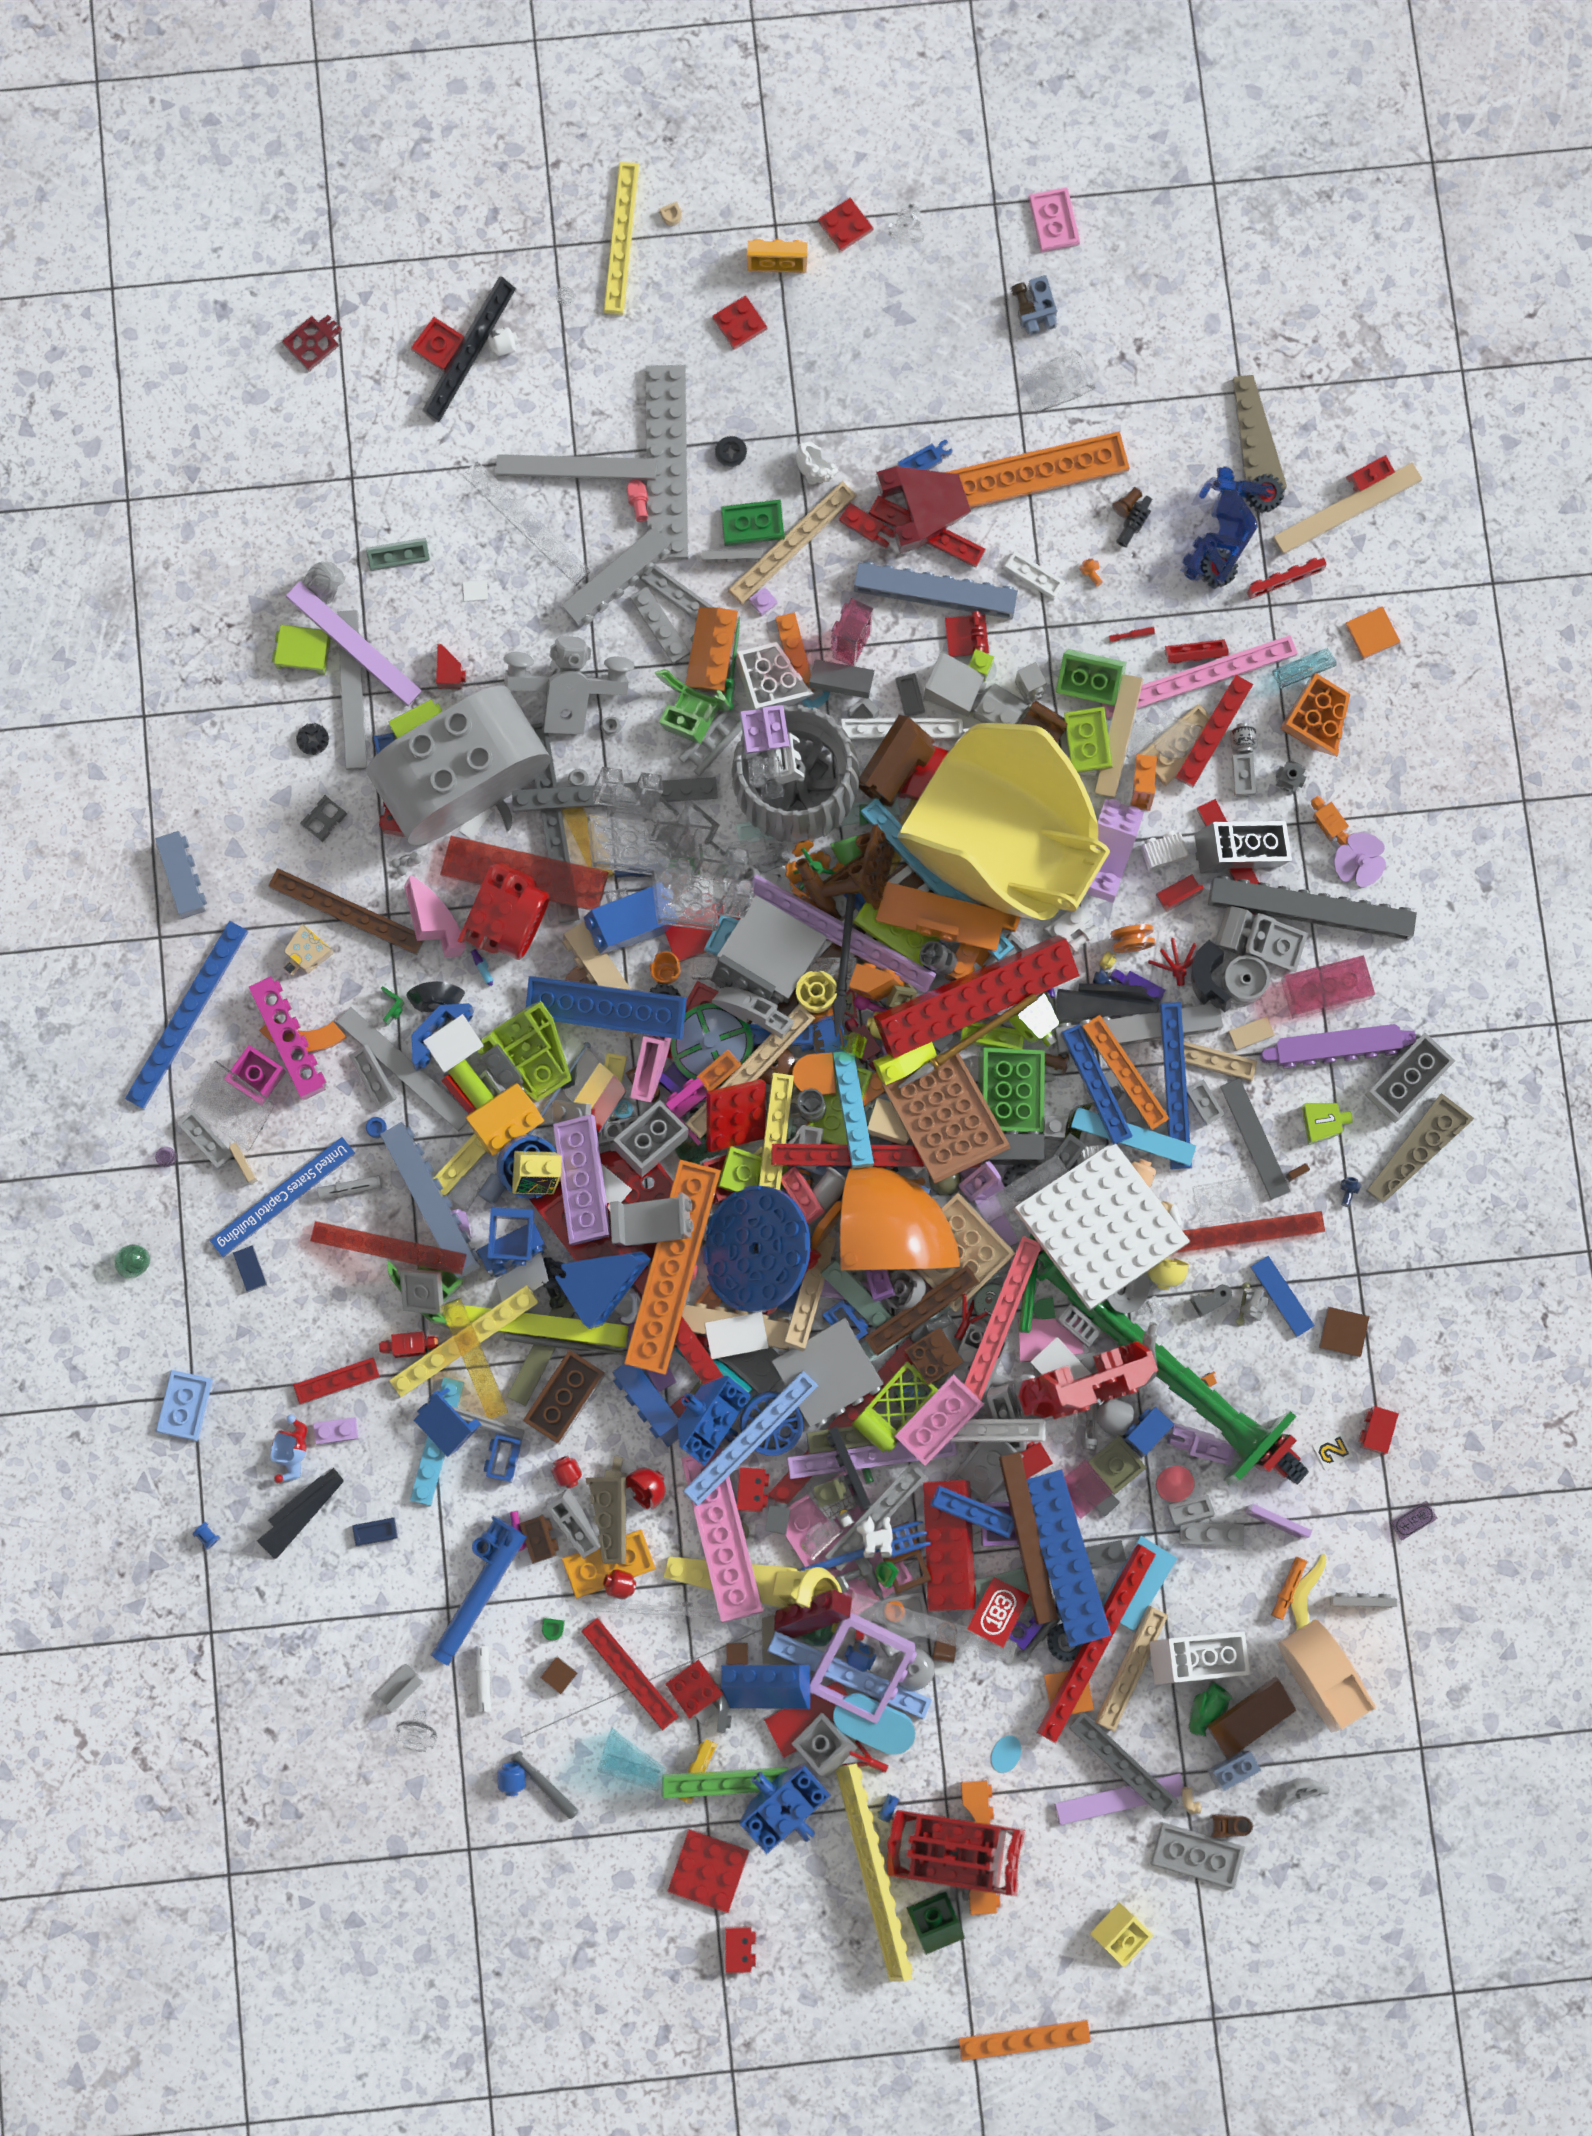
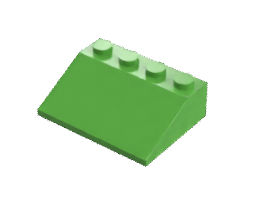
M982 1048L978 1053V1088L1003 1133L1006 1134V1131H1018V1134H1027V1131L1044 1133L1045 1050Z

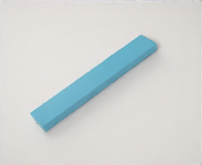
M1079 1107L1076 1109L1071 1128L1110 1140L1098 1113ZM1127 1123L1133 1137L1120 1142V1144L1188 1166L1191 1165L1196 1145Z

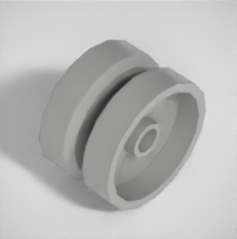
M1239 956L1231 961L1224 971L1221 980L1222 989L1232 997V1002L1235 1004H1253L1262 997L1269 986V969L1262 960L1255 956Z

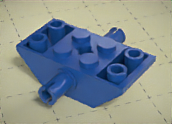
M727 1375L701 1385L695 1395L691 1393L685 1394L684 1397L688 1401L684 1398L681 1401L686 1406V1409L677 1421L679 1447L703 1466H706L723 1438L731 1443L735 1439L732 1437V1434L735 1437L738 1436V1432L731 1426L751 1397L746 1390Z
M804 1764L782 1772L771 1783L761 1771L757 1772L756 1775L761 1781L753 1776L751 1782L761 1792L749 1802L739 1822L743 1829L766 1854L775 1848L794 1829L805 1842L810 1840L805 1832L813 1838L815 1832L804 1820L831 1796Z

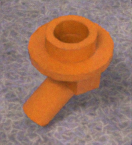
M1093 558L1082 561V565L1079 566L1082 575L1088 574L1097 587L1100 586L1103 581L1095 572L1100 569L1099 561Z

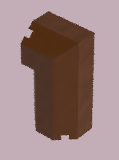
M898 715L860 775L858 789L871 799L874 797L879 799L882 805L892 807L912 774L917 771L915 768L919 765L921 767L927 765L934 754L935 747L932 745V743H935L934 739L910 717Z

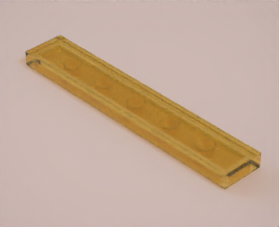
M461 1297L442 1304L441 1309L487 1418L493 1419L508 1413L505 1401Z

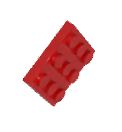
M758 1079L706 1092L707 1149L710 1152L764 1139L765 1081Z
M689 1829L667 1892L729 1913L750 1850Z

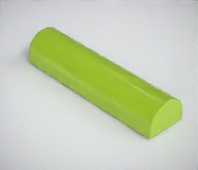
M465 1059L448 1070V1073L476 1109L494 1098Z

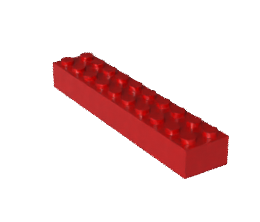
M1056 935L1008 956L999 962L997 961L873 1016L887 1054L896 1058L1016 1005L1033 993L1038 995L1080 975L1067 939Z

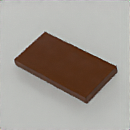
M1275 1676L1207 1725L1223 1755L1229 1760L1297 1710L1280 1680Z

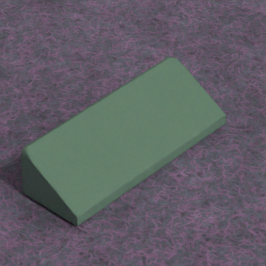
M426 538L366 548L370 570L430 560Z

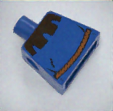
M834 1015L813 1024V1046H801L802 1052L815 1049L816 1054L832 1053L833 1055V1052L850 1051L842 1024L838 1036L835 1037Z

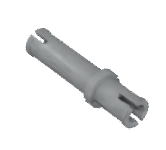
M377 1175L343 1183L337 1181L333 1185L317 1187L319 1199L322 1200L336 1196L342 1198L346 1194L382 1188L380 1176Z

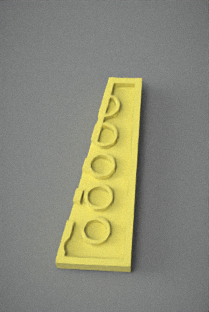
M679 1557L668 1558L664 1578L713 1590L706 1560ZM752 1564L761 1603L778 1608L787 1607L773 1596L778 1571H787V1569L797 1570V1568Z

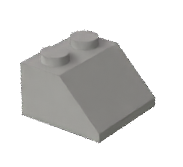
M994 683L975 709L973 718L982 723L1017 724L1029 703Z
M823 1713L792 1743L812 1768L825 1778H828L850 1756V1751L854 1752L857 1749L853 1742Z

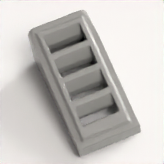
M1071 1303L1056 1320L1088 1347L1091 1346L1102 1332L1100 1328ZM1072 1312L1074 1316L1068 1323L1065 1320ZM1077 1318L1081 1319L1079 1324L1074 1329L1072 1327V1324L1077 1320ZM1086 1323L1088 1326L1080 1334L1078 1330ZM1092 1328L1094 1332L1088 1339H1086L1084 1336Z

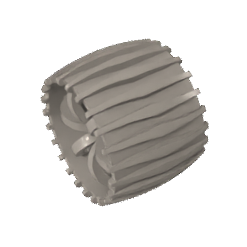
M783 705L787 733H791L799 738V740L813 742L806 762L803 764L802 761H796V769L804 773V778L784 784L778 781L759 782L754 780L752 773L754 762L763 752L746 754L742 734L741 741L738 742L735 748L732 762V786L741 811L746 815L748 821L754 827H758L764 835L776 838L779 842L787 841L793 844H797L802 840L813 842L814 839L827 836L834 828L837 829L842 824L844 817H847L851 811L859 788V764L856 751L847 733L840 725L836 724L831 716H826L816 708H806L803 705L790 707ZM823 746L833 753L837 761L839 776L832 780H815L809 775ZM781 754L783 770H785V769H786L785 759H784L783 755ZM807 789L834 791L826 801L815 807ZM785 790V796L779 809L764 803L757 793ZM796 793L806 810L789 811Z

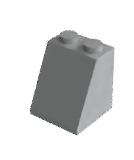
M940 651L925 687L924 700L969 717L971 711L975 712L979 701L976 700L978 693L983 694L986 683L983 682L985 675Z

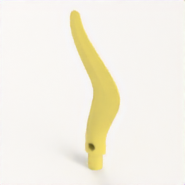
M1325 1554L1320 1556L1318 1563L1299 1582L1294 1592V1600L1291 1607L1296 1621V1631L1309 1623L1307 1597L1324 1571L1326 1565Z

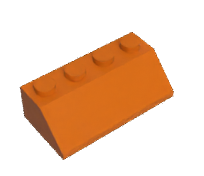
M718 607L698 608L685 685L695 690L717 693V690H720L725 694L726 679H728L739 616L738 611Z

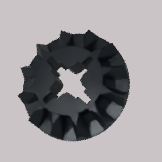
M736 436L722 438L715 447L717 461L723 466L731 468L741 465L746 460L747 447L743 440ZM730 445H732L733 451H737V453L733 454V459L729 457L728 453H725L729 451Z
M306 723L305 726L299 728L296 741L302 752L308 755H317L328 746L329 735L323 726L317 723ZM306 734H310L312 736L314 734H317L316 739L319 743L314 741L308 743L309 738Z

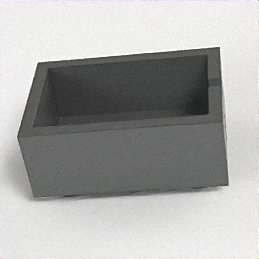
M1006 1131L1004 1135L1011 1149L981 1162V1165L989 1160L993 1165H1042L1044 1161V1134H1039V1131H1027V1134H1018V1131Z

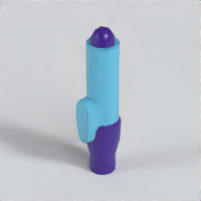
M477 949L472 950L470 953L475 965L479 969L485 983L492 986L494 980L487 969L489 967L484 957H481Z

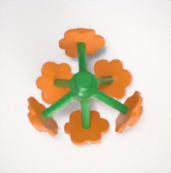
M809 840L798 842L795 845V849L792 850V854L795 857H800L804 854L812 870L817 871L818 874L826 873L832 875L844 867L843 864L838 862L836 867L828 870L830 868L828 863L831 861L830 855L824 854L821 850L809 855V849L814 846V843ZM797 861L787 863L785 866V876L790 881L789 885L793 887L792 892L796 897L802 898L804 895L809 898L808 891L806 893L802 891L805 887L803 883L799 888L794 885L802 881V876L795 867Z

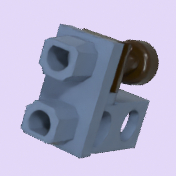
M1047 275L1029 280L1028 290L1032 295L1033 301L1028 302L1026 298L1027 287L1024 282L1015 284L1010 288L1012 295L1017 296L1018 317L1021 328H1025L1029 336L1039 332L1038 323L1044 322L1046 330L1056 328L1057 308Z

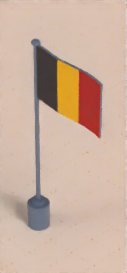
M585 1042L584 1048L569 1069L572 1080L555 1090L540 1114L542 1117L562 1089L571 1102L591 1104V1114L595 1116L596 1128L600 1133L626 1094V1090L619 1079L598 1061L589 1049L591 1044ZM535 1128L529 1131L526 1135H531ZM497 1172L496 1174L491 1173L477 1193V1195L492 1205L497 1203L506 1189L501 1184Z

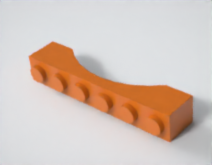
M987 1780L960 1782L962 1804L970 1812L975 1822L990 1824V1820H994L993 1806L989 1807V1798H992V1785H988ZM970 1889V1914L997 1913V1908H1000V1895Z

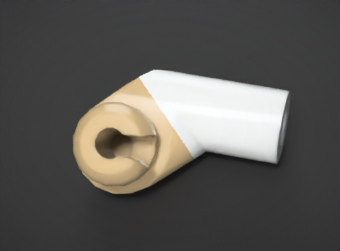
M1161 1201V1204L1177 1225H1183L1177 1206L1167 1201Z

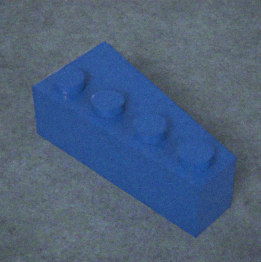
M622 1364L612 1373L616 1379L613 1382L620 1391L624 1388L627 1393L625 1398L632 1407L634 1405L638 1407L640 1411L637 1414L642 1421L650 1423L652 1427L649 1430L656 1439L660 1437L667 1447L679 1439L677 1422L679 1419L641 1368Z

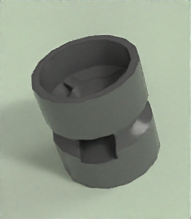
M810 1088L800 1093L797 1104L801 1117L805 1121L812 1123L821 1120L826 1112L824 1097L821 1092Z

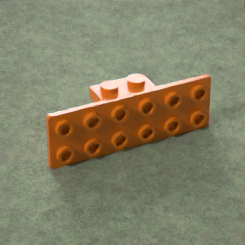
M887 882L886 886H884L883 899L878 909L876 921L916 931L924 936L932 935L944 941H955L995 952L997 951L1006 913Z

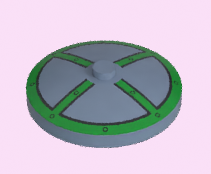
M714 1003L697 1006L685 1014L682 1039L671 1038V1052L676 1066L688 1079L696 1080L702 1071L728 1049L743 1064L754 1051V1038L748 1022L742 1021ZM729 1077L726 1078L720 1085H723L729 1079Z

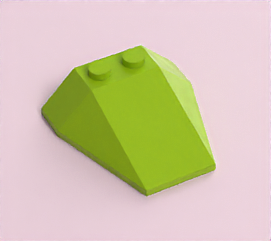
M541 1001L526 1007L480 1039L484 1045L477 1050L480 1056L498 1043L522 1075L524 1083L521 1085L526 1090V1094L537 1102L572 1080L553 1017Z

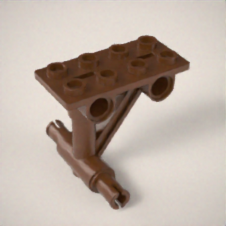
M878 824L873 825L871 832L864 833L856 839V845L862 854L824 881L817 871L812 870L806 858H801L795 863V867L802 876V883L818 909L839 920L842 916L837 911L836 902L832 896L847 893H860L866 903L871 904L874 909H879L895 852Z

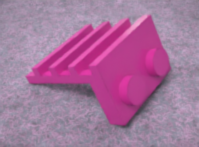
M699 1078L696 1080L690 1079L683 1085L684 1089L680 1093L674 1092L667 1098L666 1107L684 1125L685 1123L681 1118L706 1098L707 1091ZM688 1128V1135L699 1146L701 1142L697 1138L698 1136Z

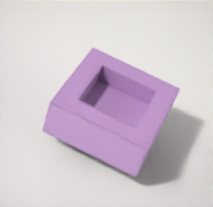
M766 587L749 598V602L761 616L778 604Z

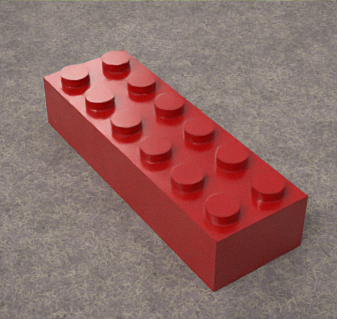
M967 1480L923 1482L925 1531L927 1532L925 1542L931 1543V1545L926 1546V1567L932 1581L927 1582L928 1611L976 1610L972 1523L930 1506L937 1486L944 1487L971 1499V1483Z

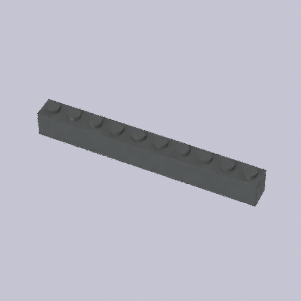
M1221 875L1214 877L1211 881L1208 906L1220 908L1233 906L1248 910L1250 913H1260L1266 916L1410 940L1414 936L1417 912H1413L1407 907L1396 909L1391 908L1389 904L1383 903L1378 906L1371 904L1367 900L1355 902L1351 901L1349 897L1332 898L1327 893L1315 895L1310 894L1308 890L1302 889L1297 892L1290 890L1286 886L1274 888L1270 887L1268 883L1251 884L1246 879L1234 881L1229 880L1230 878Z

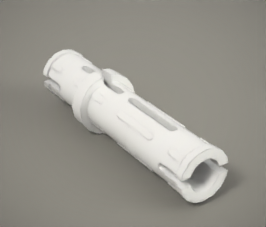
M476 1646L477 1666L474 1667L475 1671H477L478 1712L492 1711L490 1692V1670H492V1665H489V1646Z

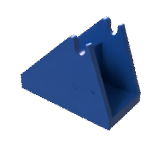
M635 1252L564 1263L561 1265V1268L566 1272V1277L561 1278L559 1275H556L555 1278L582 1323L591 1329L603 1326L649 1264L651 1258L643 1252Z

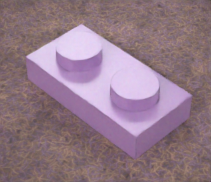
M356 1417L313 1423L316 1444L359 1439Z

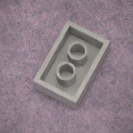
M659 1100L613 1139V1149L643 1177L688 1138V1128Z

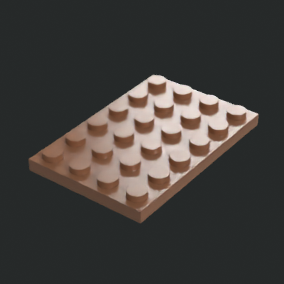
M959 1053L948 1059L942 1066L939 1065L937 1070L934 1069L929 1074L901 1088H898V1086L917 1070L887 1085L882 1082L886 1095L934 1184L1011 1149L1008 1140Z

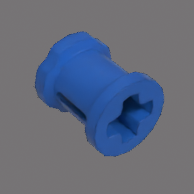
M204 1522L192 1533L194 1537H197L205 1545V1550L210 1549L221 1538L211 1531L207 1522Z

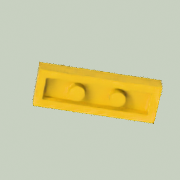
M707 1739L701 1742L697 1749V1759L689 1766L688 1773L706 1772L718 1744ZM679 1797L678 1799L691 1804L694 1797Z

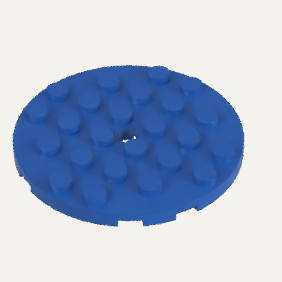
M760 1185L744 1187V1189L737 1193L733 1192L721 1202L708 1223V1229L705 1233L708 1234L706 1247H703V1263L707 1266V1279L712 1289L724 1303L737 1310L764 1312L776 1308L796 1291L808 1266L810 1234L803 1212L797 1203L783 1191ZM759 1243V1253L755 1254L754 1246L755 1244Z

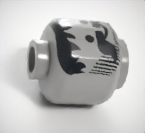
M1239 723L1236 728L1230 731L1231 747L1237 751V754L1252 753L1253 749L1257 747L1256 729L1249 726L1248 723Z

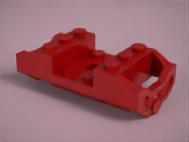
M897 1810L891 1826V1835L887 1842V1848L889 1849L887 1856L888 1876L1007 1896H1017L1018 1866L1025 1830L946 1818L945 1816ZM916 1820L915 1834L909 1835L908 1843H911V1849H907L906 1857L911 1858L910 1870L902 1867L900 1863L902 1834L906 1822ZM1006 1832L1012 1835L1006 1856L1008 1864L1005 1865L1004 1872L1005 1886L999 1888ZM957 1847L960 1848L958 1860L955 1859V1856L950 1855V1851H956Z

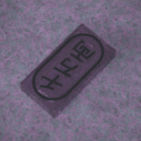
M1426 1500L1391 1521L1390 1524L1402 1541L1438 1518Z

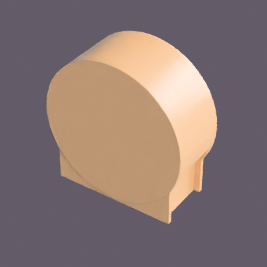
M1314 1619L1278 1642L1279 1650L1291 1674L1331 1733L1344 1729L1377 1708L1339 1644L1318 1620Z

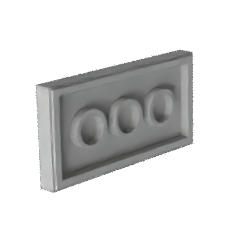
M1162 1822L1151 1865L1235 1889L1245 1846Z

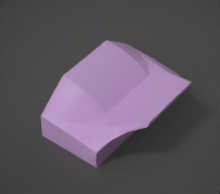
M990 1160L985 1162L958 1185L970 1202L976 1199L991 1201L1005 1189L1001 1182V1176Z

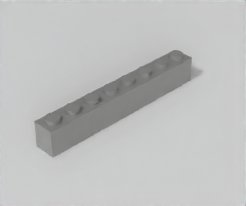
M1210 1000L1205 1005L1202 1003L1198 1006H1193V1004L1181 1005L1183 1036L1218 1031L1223 1028L1220 1008L1214 1007ZM1160 1012L1135 1016L1121 1015L1119 1016L1120 1018L1111 1019V1016L1102 1017L1121 1046L1162 1040ZM1091 1020L1079 1021V1024L1083 1026ZM1063 1023L1058 1025L1059 1028L1055 1029L1054 1034L1057 1039L1058 1054H1070L1061 1032L1076 1025L1071 1026V1023ZM1085 1033L1092 1050H1097L1092 1041L1090 1040V1038L1088 1037V1035Z

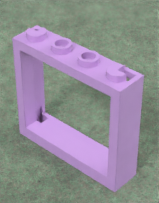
M851 1613V1618L839 1622L810 1679V1692L877 1724L889 1700H894L898 1691L896 1688L898 1682L904 1681L907 1674L905 1669L908 1663L912 1664L917 1655L915 1643ZM849 1627L905 1653L874 1714L844 1701V1695L820 1684Z

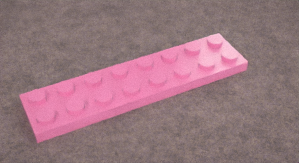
M722 1447L715 1450L706 1466L700 1464L692 1456L681 1458L688 1485L723 1451ZM729 1475L699 1506L692 1501L722 1623L764 1612Z

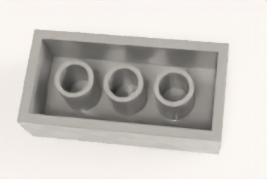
M1424 1033L1365 1096L1396 1123L1456 1060L1427 1033Z

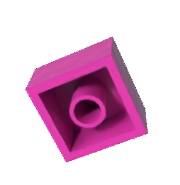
M248 1045L225 1077V1080L263 1105L286 1071L282 1066Z

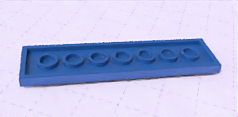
M529 976L526 1007L541 1001L555 1022L682 1039L687 997Z
M1063 1470L1027 1479L1039 1532V1543L1069 1647L1111 1636Z

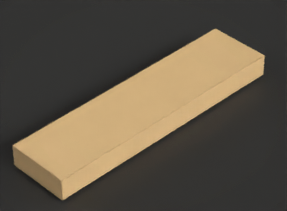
M1184 1041L1185 1064L1246 1081H1253L1257 1065L1256 1060Z

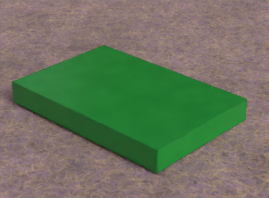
M781 499L721 506L725 546L785 539Z

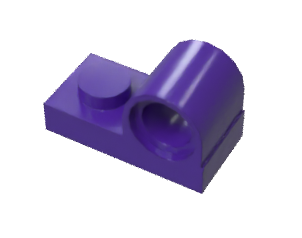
M1034 1615L1028 1621L1031 1624L1030 1627L1021 1622H1016L1015 1626L1023 1629L1021 1638H1014L1012 1632L1009 1636V1639L1021 1650L1026 1648L1043 1626V1624H1036Z

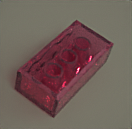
M853 598L850 599L849 603H844L840 612L842 614L840 621L836 620L831 630L833 632L831 635L832 646L830 648L832 650V658L850 666L856 665L872 631L874 608Z
M1364 955L1287 974L1281 979L1292 1019L1369 1000L1375 995Z

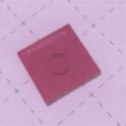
M1087 1459L1065 1476L1074 1511L1080 1519L1113 1493L1112 1489Z

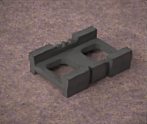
M326 795L317 803L318 806L311 811V814H307L300 822L303 827L315 835L322 843L331 834L329 831H332V828L335 827L334 825H337V822L340 823L347 815L346 811ZM328 803H331L338 809L332 818L322 812ZM314 819H318L324 824L323 829L319 833H315L309 828L310 823Z

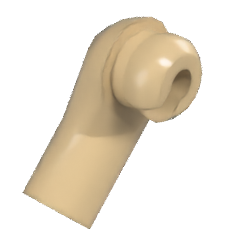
M1192 1787L1181 1788L1183 1807L1191 1815L1201 1813L1200 1802H1193Z

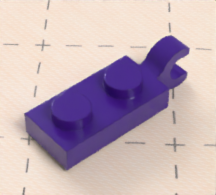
M1114 968L1110 975L1112 980L1122 985L1144 987L1147 989L1148 995L1159 997V1003L1166 989L1131 971L1126 976Z

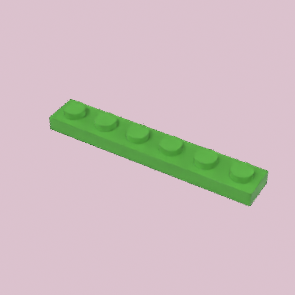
M781 1767L662 1775L661 1796L663 1798L759 1793L761 1791L751 1782L753 1776L761 1781L756 1775L757 1772L761 1771L771 1783L782 1772L789 1769Z

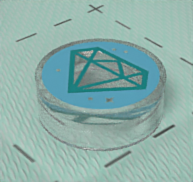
M622 1099L615 1109L614 1115L619 1120L631 1118L634 1114V1107L629 1100Z

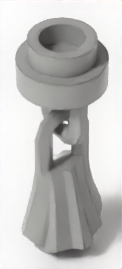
M1098 1401L1089 1405L1090 1409L1086 1411V1429L1084 1431V1438L1081 1439L1082 1449L1095 1450V1446H1098V1440L1095 1439L1096 1414L1100 1405ZM1088 1433H1092V1439L1088 1438Z

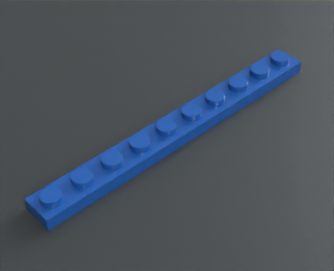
M232 921L228 922L125 1097L127 1101L142 1109L146 1108L247 936L248 930Z

